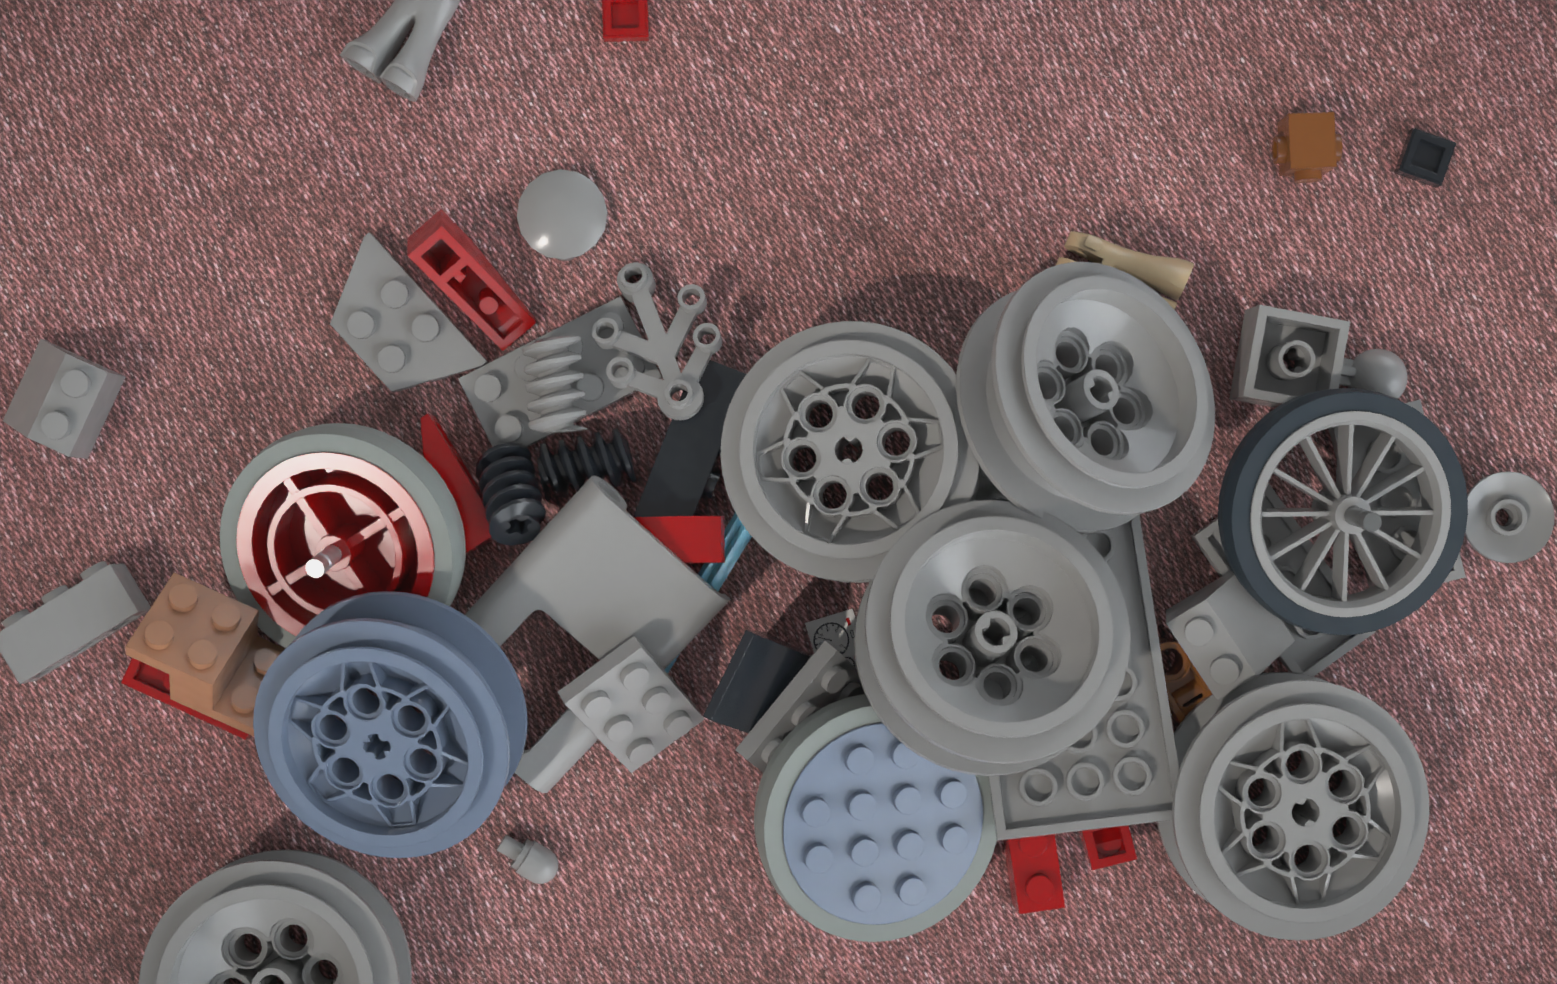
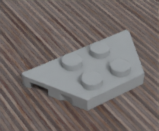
M370 232L367 233L363 238L330 325L387 388L395 393L413 388L422 383L434 382L448 378L450 375L478 369L488 364L489 362L374 235Z

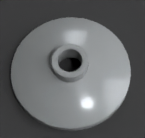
M1498 472L1484 477L1468 492V517L1465 536L1470 545L1482 556L1501 563L1521 562L1536 555L1548 542L1554 527V508L1546 490L1533 478L1518 472ZM1500 509L1505 510L1508 514V521L1503 526L1499 525L1495 519L1496 513Z

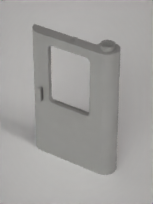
M594 475L590 477L465 615L486 631L501 647L532 612L542 610L599 660L635 636L665 670L731 599L725 593L721 594L632 517L626 511L627 504L623 497L605 480ZM568 708L530 749L523 751L521 760L514 773L535 790L547 793L592 747L598 738Z

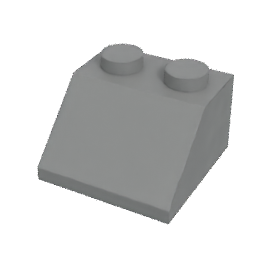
M40 339L4 416L3 422L25 437L68 457L88 459L126 377L47 340Z
M1230 571L1166 610L1167 626L1216 700L1258 677L1295 642L1294 637L1283 620L1261 606L1240 584L1233 571Z

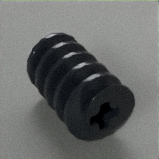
M617 427L612 428L611 440L606 443L599 431L594 432L593 444L588 447L581 435L576 436L575 449L571 451L563 439L558 440L557 454L553 455L545 443L540 444L537 462L547 502L550 500L552 487L559 497L563 499L568 496L570 483L578 492L587 480L594 475L605 480V476H608L615 487L621 485L623 472L627 473L633 483L637 482L628 439L623 438Z
M503 443L488 449L479 457L475 469L476 477L479 480V490L482 494V503L485 507V516L489 523V533L496 542L511 546L533 541L540 533V524L545 519L546 514L545 507L542 504V494L538 489L539 483L535 476V467L531 462V452L527 446L520 443Z

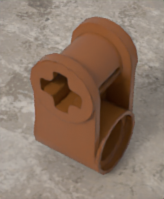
M1159 638L1161 651L1171 648L1175 654L1173 666L1169 670L1164 671L1171 717L1179 726L1188 713L1207 696H1211L1212 692L1181 645L1167 638Z

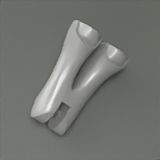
M394 0L385 14L370 30L346 44L340 56L366 77L378 84L383 82L394 93L409 101L416 102L424 86L428 66L435 47L446 25L458 8L460 0ZM412 27H413V30H412V32H411V34H410L408 40L406 41V43H405V45L403 46V48L401 49V51L398 53V51H399V49L401 48V46H402L404 40L406 39L407 35L409 34L410 30H411Z

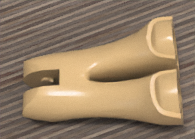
M1071 231L1064 245L1068 251L1091 262L1114 267L1134 276L1149 287L1175 301L1181 296L1194 267L1193 262L1184 259L1155 256L1134 251L1083 232ZM1059 257L1056 265L1076 261ZM1162 297L1175 310L1178 302Z

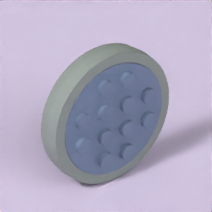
M866 694L848 697L831 703L798 724L784 738L765 768L756 795L754 809L756 844L762 864L775 890L786 904L806 921L829 934L844 939L862 942L891 941L919 933L935 925L959 907L971 894L986 871L996 845L989 777L952 771L920 757L907 748L888 730L872 708Z

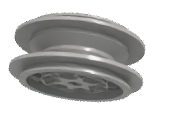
M1070 262L1047 268L1030 278L1017 291L1005 295L986 308L976 319L963 342L956 372V395L960 420L966 439L976 460L990 481L1009 501L1022 511L1044 519L1043 511L1062 520L1077 532L1089 533L1112 529L1131 521L1142 513L1163 507L1180 497L1192 486L1206 464L1214 437L1215 402L1210 375L1204 357L1190 330L1177 312L1155 290L1134 276L1114 267L1091 262Z
M863 321L826 323L811 327L783 340L759 359L746 374L732 398L723 425L721 438L722 474L730 502L741 523L758 544L776 559L798 571L827 580L846 583L870 582V580L874 579L886 554L906 531L937 511L957 504L975 501L981 483L982 468L969 446L960 420L957 406L955 372L938 353L922 341L898 329L878 323ZM874 396L879 400L880 404L877 414L867 420L858 418L855 412L857 402L862 397ZM821 404L831 406L833 416L830 423L823 428L812 427L809 416L813 408ZM896 431L905 432L910 438L908 450L899 456L890 455L885 449L887 437ZM850 443L856 448L862 445V455L856 462L848 458L842 460L843 449ZM803 448L813 449L816 454L814 467L807 472H798L793 464L795 454ZM880 475L889 476L893 481L894 488L892 494L885 500L878 501L872 499L869 494L870 482ZM831 484H842L847 493L844 504L835 509L827 508L823 501L825 489Z
M998 500L972 501L950 506L927 516L906 531L891 547L882 560L874 579L870 580L858 609L854 635L855 660L862 687L872 708L888 730L907 748L920 757L952 771L981 776L1008 775L1026 771L1050 761L1083 738L1106 715L1120 691L1128 667L1130 654L1129 617L1124 597L1110 567L1091 543L1074 528L1044 511L1043 519L1030 515L1016 507L1012 502ZM975 588L983 591L989 600L988 605L980 606L974 603L970 598L969 589ZM1020 607L1025 609L1031 617L1032 624H1020L1013 615V608ZM943 615L948 618L952 624V632L944 633L937 630L933 625L932 616ZM983 635L990 638L994 645L989 644ZM1021 653H1028L1036 658L1039 664L1038 672H1031L1024 668L1020 660ZM949 661L956 665L959 670V679L950 680L945 678L939 670V662ZM985 680H993L1000 685L1003 691V698L1001 700L993 699L985 693L983 688Z
M1268 672L1260 674L1216 700L1213 694L1207 696L1188 713L1175 730L1174 739L1179 771L1173 795V820L1157 822L1160 837L1170 861L1183 880L1200 897L1233 922L1250 931L1277 939L1297 941L1326 938L1346 932L1375 916L1394 899L1410 878L1422 853L1428 831L1429 793L1427 780L1418 753L1406 732L1386 710L1371 699L1356 691L1317 677L1301 673ZM1299 750L1301 763L1297 769L1288 772L1286 767L1287 759L1290 754ZM1341 770V785L1337 789L1330 791L1328 785L1330 776L1334 772ZM1262 778L1264 784L1262 793L1257 798L1250 800L1248 797L1249 786L1256 779ZM1345 817L1346 828L1344 832L1338 837H1333V825L1338 819ZM1261 826H1266L1267 837L1262 844L1253 846L1252 836L1254 831ZM1308 845V857L1301 864L1295 865L1294 856L1296 851L1301 846Z
M271 850L248 855L227 864L194 884L168 908L155 927L145 949L138 984H229L230 978H237L244 984H279L276 980L277 977H280L284 984H412V966L406 935L399 918L384 895L367 878L343 862L322 854L302 850ZM290 925H299L305 930L307 934L306 944L300 945L292 941L289 936ZM245 934H253L259 938L262 946L261 953H252L244 945ZM320 960L331 961L338 970V977L336 979H328L320 973Z

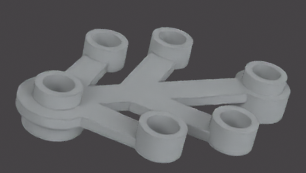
M639 262L629 263L619 271L617 285L622 296L627 301L635 304L648 340L620 330L616 321L611 318L597 320L592 326L591 333L596 344L602 349L614 348L658 365L664 380L636 371L632 362L626 357L612 359L606 367V374L611 384L616 388L624 389L629 387L657 398L661 411L667 417L674 420L692 418L699 412L704 402V392L699 381L712 355L720 350L723 342L717 326L711 323L699 325L693 332V341L696 348L681 373L676 357L697 315L706 309L707 299L705 293L700 286L695 284L682 287L677 296L680 307L667 333H665L651 297L655 292L656 282L650 268ZM633 275H642V278L636 283L627 282ZM696 295L700 297L699 301L694 305L685 304V300L689 296ZM610 328L614 330V333L609 338L602 339L599 337L604 329ZM706 334L716 336L710 344H702L700 339ZM622 367L629 369L625 377H614L617 369ZM685 390L688 392L686 398L681 401L672 399L673 394L677 391Z

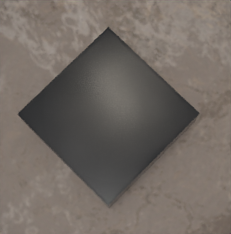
M1412 128L1408 132L1394 173L1438 188L1442 186L1456 142Z

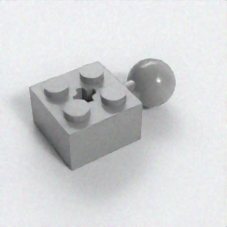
M1257 305L1245 310L1229 399L1277 408L1298 396L1320 390L1339 389V385L1348 386V388L1376 391L1399 399L1405 391L1408 375L1403 361L1396 354L1385 349L1367 350L1359 354L1354 360L1344 358L1350 321ZM1284 354H1287L1288 359L1294 361V368L1287 369L1283 362Z

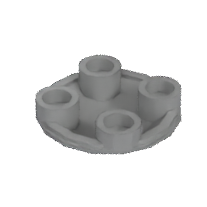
M558 169L541 174L527 185L519 199L517 220L521 235L532 249L548 258L570 261L575 257L582 256L597 244L605 231L608 210L603 194L592 180L576 171Z

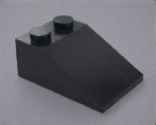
M746 630L703 717L749 733L812 655L767 632Z

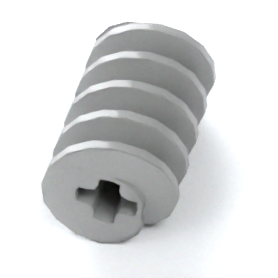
M580 336L540 338L522 349L524 356L537 359V361L524 367L525 374L538 378V380L525 386L526 392L540 397L527 404L528 411L541 414V417L528 423L529 429L541 433H564L588 429L574 424V420L587 414L586 409L573 406V401L584 397L585 391L571 388V383L584 378L582 372L570 369V364L581 360L582 354L568 351V346L581 341Z

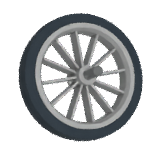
M1357 388L1326 389L1307 393L1281 404L1266 414L1252 427L1236 448L1222 480L1218 503V527L1222 547L1230 568L1240 584L1261 606L1279 619L1306 630L1330 635H1355L1377 631L1406 618L1418 610L1441 587L1451 572L1463 544L1468 517V496L1463 471L1456 453L1439 428L1418 410L1394 397L1376 391ZM1354 425H1365L1381 433L1352 480ZM1338 426L1335 485L1310 435ZM1395 442L1408 457L1411 464L1365 490L1392 443ZM1298 443H1300L1323 487L1318 493L1276 468L1285 455ZM1272 474L1314 498L1311 508H1262L1265 491ZM1417 476L1421 492L1420 507L1369 506V503ZM1380 515H1421L1418 532L1411 548L1379 530L1382 524ZM1262 517H1313V522L1269 548L1266 547L1262 530ZM1364 530L1369 531L1407 554L1399 566L1385 579L1360 533ZM1320 533L1292 582H1290L1278 570L1273 560ZM1350 539L1374 586L1364 591L1347 595ZM1333 544L1331 597L1304 592Z

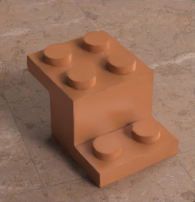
M177 573L172 574L125 646L127 656L169 674L171 700L251 736H254V707L259 687L267 670L285 648L258 636L259 610Z

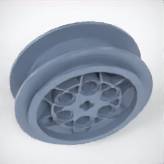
M390 591L370 592L349 597L327 607L309 621L293 642L279 654L267 670L256 696L253 718L254 739L263 770L271 786L291 812L315 832L338 845L363 854L387 858H413L430 855L458 844L476 831L489 817L499 801L504 787L516 771L523 755L528 727L526 702L519 678L503 650L486 631L466 615L439 601L420 595ZM366 688L374 691L378 697L370 694ZM412 706L419 708L423 714L415 711ZM335 715L342 718L344 722L338 720ZM424 749H427L430 752H432L434 756L426 753Z

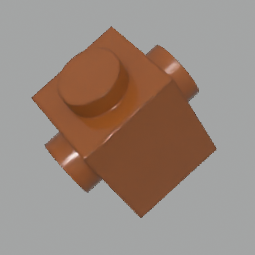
M1334 112L1288 113L1277 122L1278 136H1275L1272 141V159L1274 164H1279V177L1294 176L1295 183L1318 182L1322 180V175L1337 167V162L1342 157L1343 145L1341 135L1335 134Z

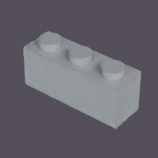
M106 561L99 562L80 574L83 581L68 589L67 585H62L45 594L41 598L44 603L41 607L29 613L28 609H23L2 621L5 629L0 631V653L19 684L39 680L149 611L151 606L124 563L107 565Z

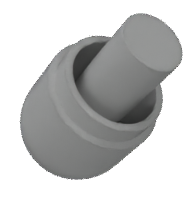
M506 834L496 849L513 860L510 867L515 869L517 874L533 883H547L557 874L558 859L556 855L535 840L532 842L526 839L522 844Z

